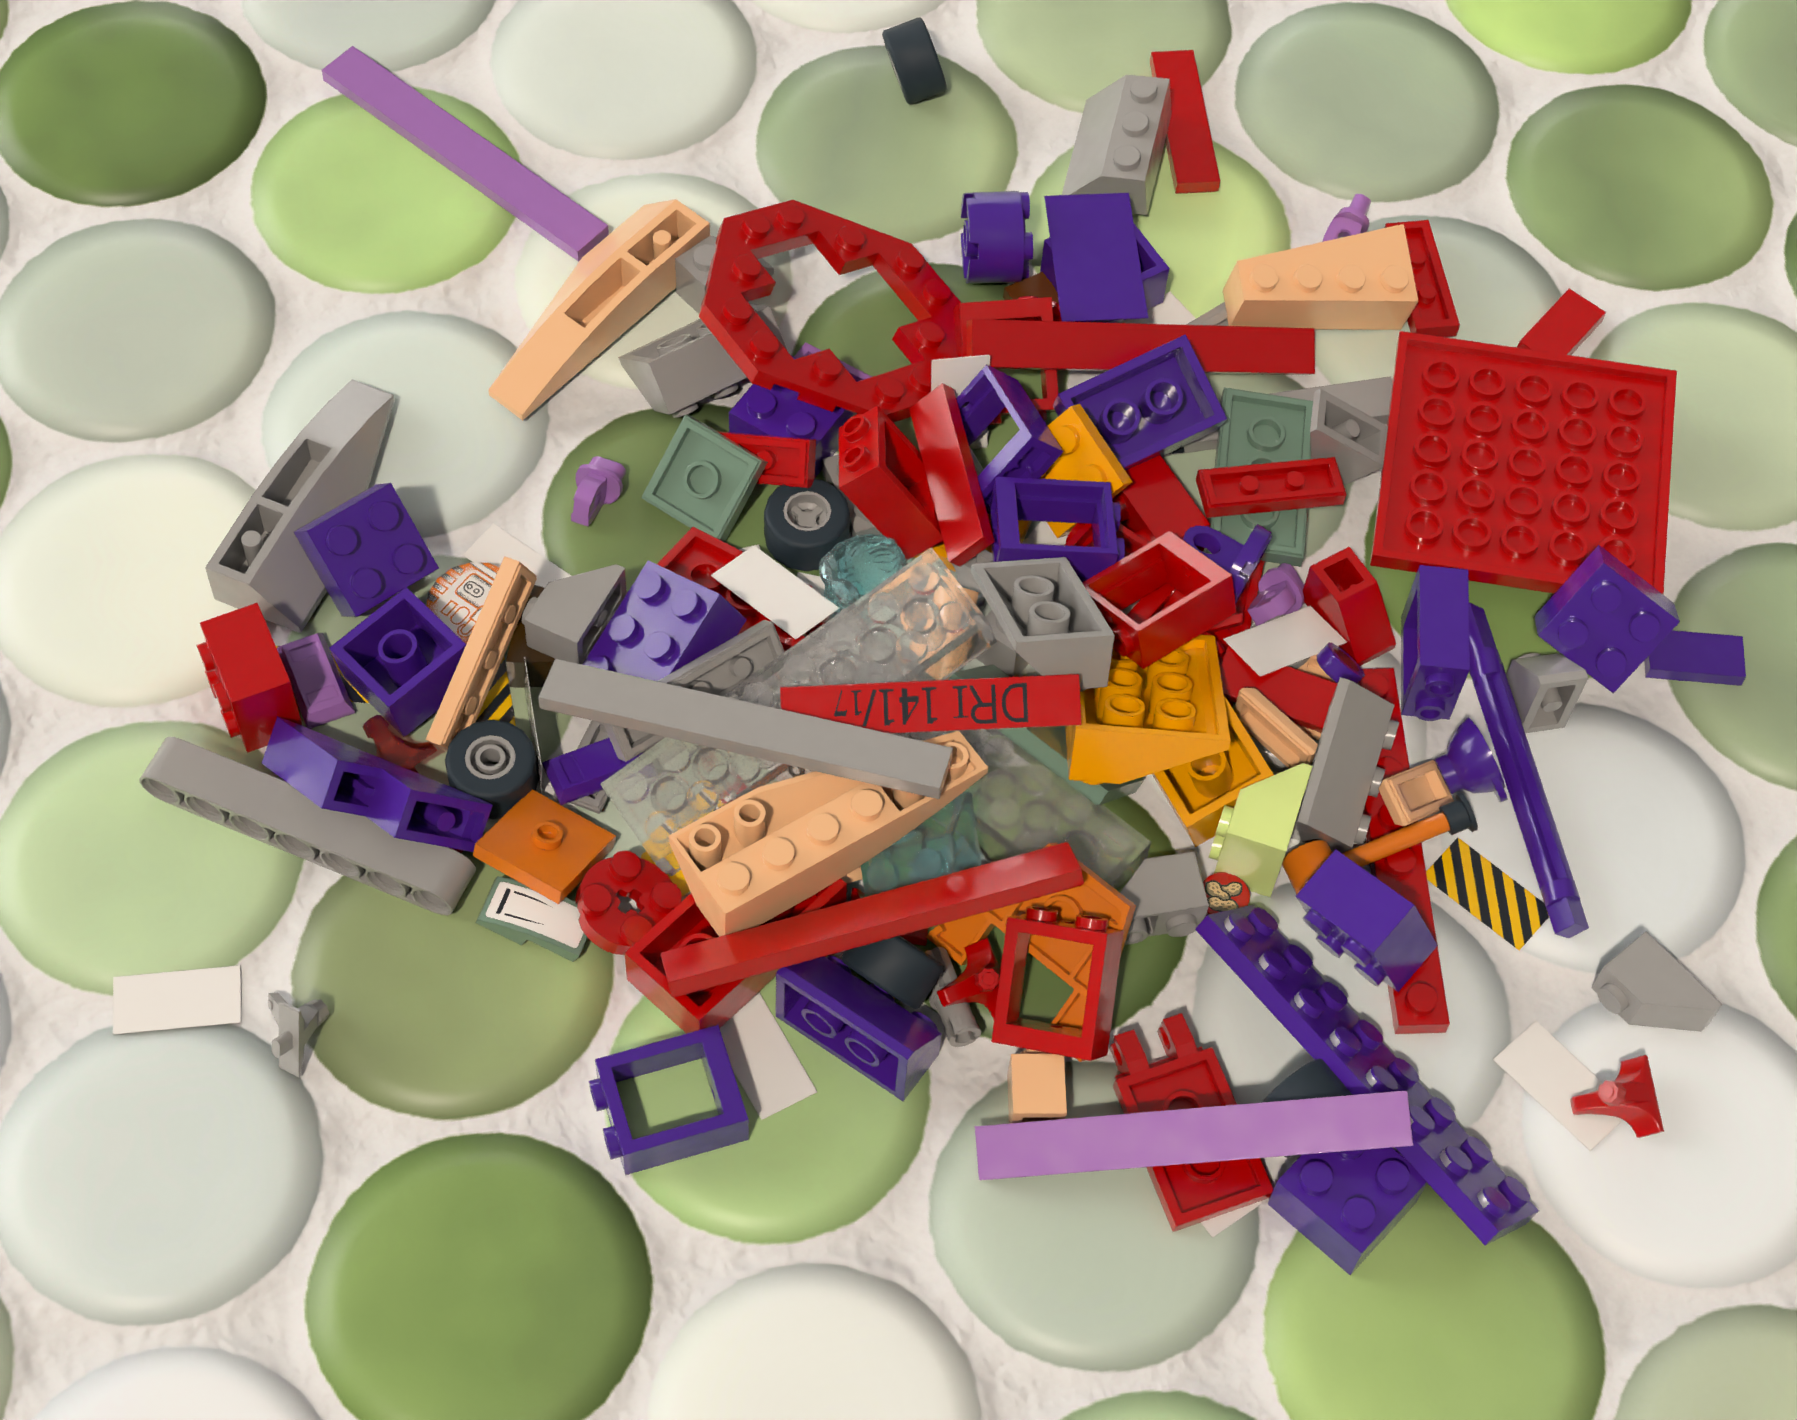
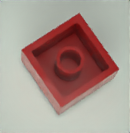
M258 603L200 622L205 642L196 646L204 665L211 691L220 705V711L230 738L240 735L247 753L268 745L277 716L302 725L290 679Z

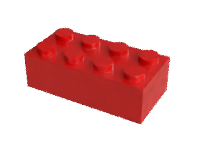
M840 878L815 895L761 925L845 903L847 883ZM692 893L624 953L627 980L686 1034L719 1025V1028H721L776 976V972L779 970L776 969L682 996L672 997L661 953L719 937L696 905Z

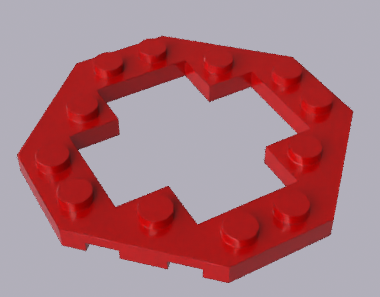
M796 200L774 204L723 219L715 242V253L711 260L706 281L707 288L701 303L699 317L750 382L769 390L776 384L798 392L797 400L831 412L838 406L857 414H864L878 405L893 423L911 417L909 408L931 392L932 360L957 358L953 307L961 303L913 244ZM814 244L838 275L873 266L918 320L898 327L892 338L893 342L911 364L856 382L830 348L793 359L748 303L749 301L770 296L776 284L775 280L758 259Z

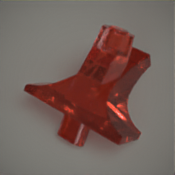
M381 715L368 719L362 728L367 737L373 739L376 755L379 758L419 774L415 765L437 751L430 742L413 743L400 738L388 728V722Z

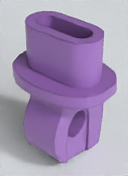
M1355 194L1350 206L1342 208L1333 218L1322 242L1367 232L1370 222L1366 215L1369 211L1371 200L1363 194Z
M595 456L589 464L579 467L575 478L578 488L573 499L574 507L571 513V521L589 527L603 504H611L618 499L623 491L622 479L626 474L624 466Z
M1282 563L1278 568L1267 570L1258 584L1259 594L1247 610L1256 626L1264 624L1267 620L1278 615L1281 616L1282 614L1286 615L1298 611L1304 603V584L1294 567L1288 563Z

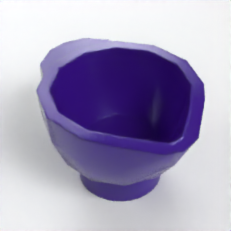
M1467 717L1449 741L1446 753L1435 758L1434 761L1451 794L1462 789L1473 794L1494 792L1500 803L1506 801L1508 798L1504 790L1505 784L1498 765L1482 733L1474 722Z

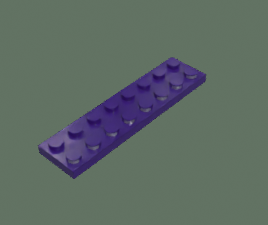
M1255 905L1209 914L1195 928L1200 936L1314 1060L1322 1059L1352 1095L1407 1091L1413 1146L1395 1148L1484 1245L1526 1225L1539 1212L1530 1201V1194L1527 1189L1515 1178L1505 1175L1492 1161L1493 1155L1489 1148L1476 1137L1469 1136L1455 1121L1456 1116L1451 1107L1440 1098L1433 1097L1419 1082L1417 1071L1405 1060L1395 1057L1382 1043L1383 1036L1380 1031L1370 1022L1360 1019L1347 1005L1348 1000L1345 994L1336 985L1326 982L1313 969V962L1309 955L1300 947L1290 944L1277 930L1278 924L1267 911Z

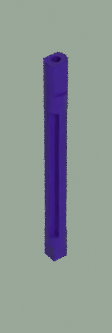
M1469 603V673L1554 933L1565 938H1571L1589 928L1580 896L1483 608Z

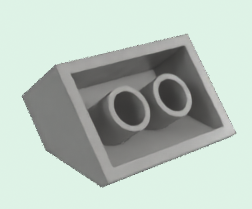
M1125 75L1086 100L1062 195L1129 193L1132 214H1148L1172 115L1170 79Z
M749 303L787 350L770 306ZM701 319L618 357L622 367L652 409L656 412L672 414L674 418L695 411L699 407L697 401L710 395L713 398H719L738 389L737 382L747 378Z
M1066 557L971 564V574L1013 648L1042 676L1079 674L1080 692L1089 688L1107 687L1115 635Z
M1340 677L1332 696L1313 759V767L1291 835L1292 839L1306 843L1324 840L1332 851L1336 849L1340 853L1351 850L1354 843L1360 845L1364 843L1371 816L1362 814L1368 795L1377 798L1378 789L1385 773V769L1377 767V762L1382 748L1391 750L1399 725L1398 721L1390 719L1394 704L1351 680Z

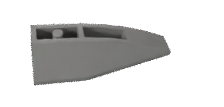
M352 379L303 428L255 490L206 565L205 570L215 600L238 609L258 603L264 619L298 633L302 632L327 590L294 531L368 489L395 401L394 395Z

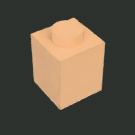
M1030 1049L1023 1050L1020 1054H1011L1007 1073L1009 1123L1066 1119L1064 1056Z

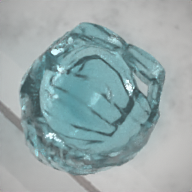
M857 535L837 543L819 562V574L825 584L824 597L839 607L834 614L850 624L863 625L875 615L894 605L902 595L909 573L908 559L903 554L901 548L896 545L895 540L884 535Z

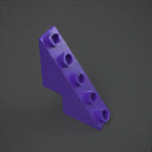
M278 716L262 760L264 766L320 808L365 816L391 836L398 839L474 852L475 843L483 835L493 806L489 802Z

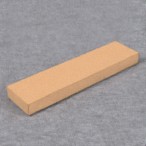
M504 556L425 739L447 752L449 744L459 731L476 722L537 580V576L517 560Z

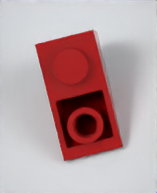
M1350 547L1310 566L1303 588L1304 602L1307 606H1311L1347 641V643L1338 647L1350 655L1359 666L1395 648L1396 641L1378 583Z

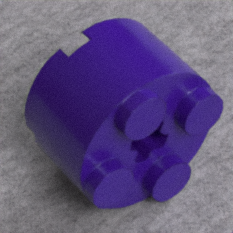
M1028 192L963 193L961 218H968V220H964L963 233H961V257L966 284L1021 282V280L1029 278V260L1033 259L1032 232H1026L1025 219H1029L1030 216Z

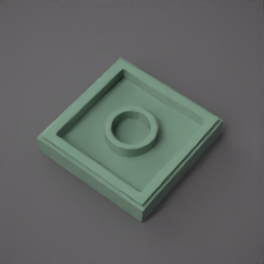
M685 415L641 498L689 528L695 527L725 542L768 462L694 417Z

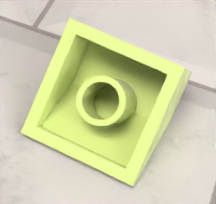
M1302 763L1240 789L1235 807L1232 808L1224 805L1208 857L1218 861L1214 873L1226 872L1238 876L1247 885L1249 891L1271 897L1313 766Z

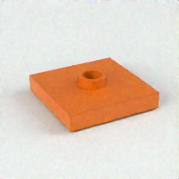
M531 790L475 843L473 857L553 902L560 904L583 880L588 870L601 861L614 848L616 835L537 791Z

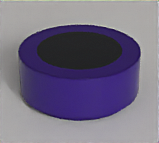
M1331 642L1316 655L1319 666L1336 683H1338L1341 677L1357 684L1365 676L1356 661Z

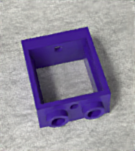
M986 364L956 398L969 448L1004 407L1007 408L1020 429L985 469L982 468L970 448L988 514L995 476L1039 479L1064 452L1017 379ZM969 402L967 406L962 407L964 403Z
M995 476L989 507L990 525L995 540L992 544L993 562L1066 557L1081 582H1084L1124 558V539L1116 537V531L1119 530L1121 508L1119 502L1112 501L1110 482ZM1018 520L1092 524L1094 547L1021 544Z
M1419 565L1401 615V715L1415 716L1424 721L1450 720L1470 671L1468 570Z
M719 1025L595 1059L597 1079L588 1081L596 1112L606 1109L611 1125L602 1129L610 1160L621 1159L625 1175L749 1140V1119ZM701 1059L719 1115L632 1139L616 1082Z

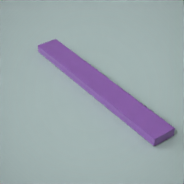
M351 46L322 69L323 81L578 262L609 235L606 223L354 46Z
M1407 1091L975 1126L979 1180L1413 1146Z

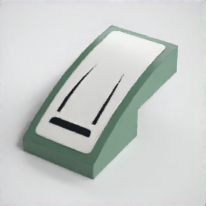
M499 876L495 878L475 922L519 945L529 940L572 962L580 956L587 939L578 921L580 917L577 908L578 903L565 897L560 904H557L516 880Z

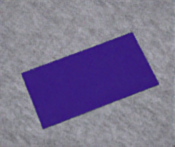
M1129 193L1044 196L1061 321L1149 318Z

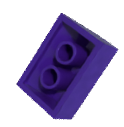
M831 955L780 968L776 972L775 1017L904 1102L938 1057L942 1033L938 1031L935 1023L920 1012L914 1011L910 1013L896 1004L894 998L873 983L867 985L852 975L850 968L839 958Z

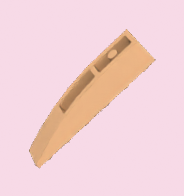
M677 199L643 205L582 257L488 390L489 396L523 421L676 288L675 258L709 237L710 223Z
M955 731L924 740V742L953 748L952 761L940 799L814 771L758 787L669 835V843L696 905L720 937L757 927L857 869L907 835L988 773V766L961 732Z

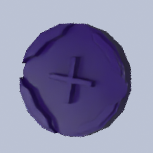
M1257 524L1243 545L1210 527L1194 526L1185 532L1182 540L1232 574L1235 603H1237L1245 589L1246 583L1259 564L1272 539V532ZM1196 546L1206 548L1211 552V554H1206L1200 551L1199 549H1197Z

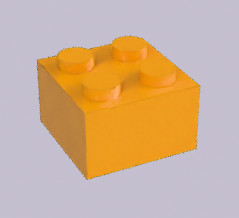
M1224 697L1231 740L1229 750L1152 774L1195 847L1216 835L1224 805L1234 808L1240 789L1274 775L1226 697Z

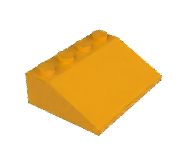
M1199 635L1145 669H1142L1127 656H1120L1113 649L1107 687L1089 688L1080 692L1081 725L1065 726L1068 779L1081 781L1089 785H1100L1103 783L1122 784L1229 750L1231 740L1215 636Z

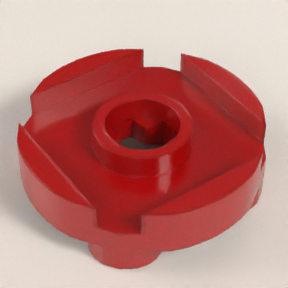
M625 850L617 852L612 858L603 859L593 865L585 874L576 893V903L578 902L577 908L580 913L578 921L584 934L601 949L618 955H625L624 953L682 900L679 887L671 881L662 869L648 860L639 858L635 853ZM623 896L633 899L637 903L636 906L640 909V912L637 913L632 909L628 910L626 914L618 909L621 902L618 897Z

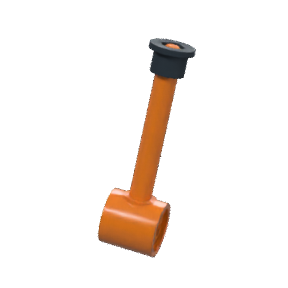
M1459 793L1456 795V801L1439 807L1440 813L1342 854L1360 867H1363L1447 831L1450 835L1466 829L1474 832L1478 830V825L1467 798L1463 793ZM1317 840L1303 844L1284 857L1282 866L1296 895L1333 853L1326 841Z

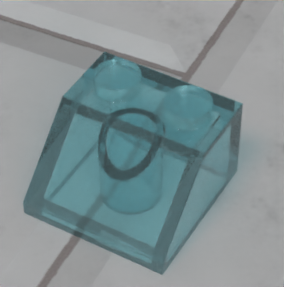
M961 793L907 835L861 865L865 897L980 866L981 858L972 793Z

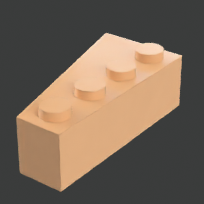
M1404 224L1239 260L1223 288L1228 326L1401 330L1418 303Z

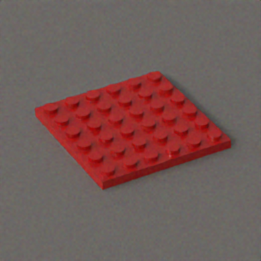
M1400 331L1396 348L1387 421L1388 430L1381 470L1370 566L1417 573L1419 565L1467 569L1468 581L1555 594L1597 546L1600 545L1664 595L1677 371Z

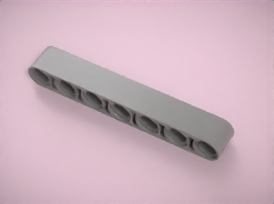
M176 737L165 738L139 779L140 784L148 793L166 803L440 915L448 916L452 914L476 871L474 864L467 857L453 849L394 838L365 816L322 809L281 779Z

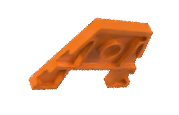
M1049 843L1043 848L1057 845V843ZM1077 859L1082 869L1083 885L940 924L932 929L926 938L937 947L945 948L948 955L958 964L966 965L967 956L964 947L987 938L994 926L1005 933L1007 917L1026 914V908L1034 906L1057 910V919L1075 922L1076 915H1090L1108 919L1107 928L1124 931L1121 948L1122 954L1136 905ZM1030 934L1028 953L1074 989L1051 1024L1082 1029L1093 945ZM1076 1058L1079 1062L1085 1061L1083 1059Z

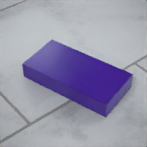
M1672 630L1644 660L1645 678L1741 686L1746 678L1743 636Z

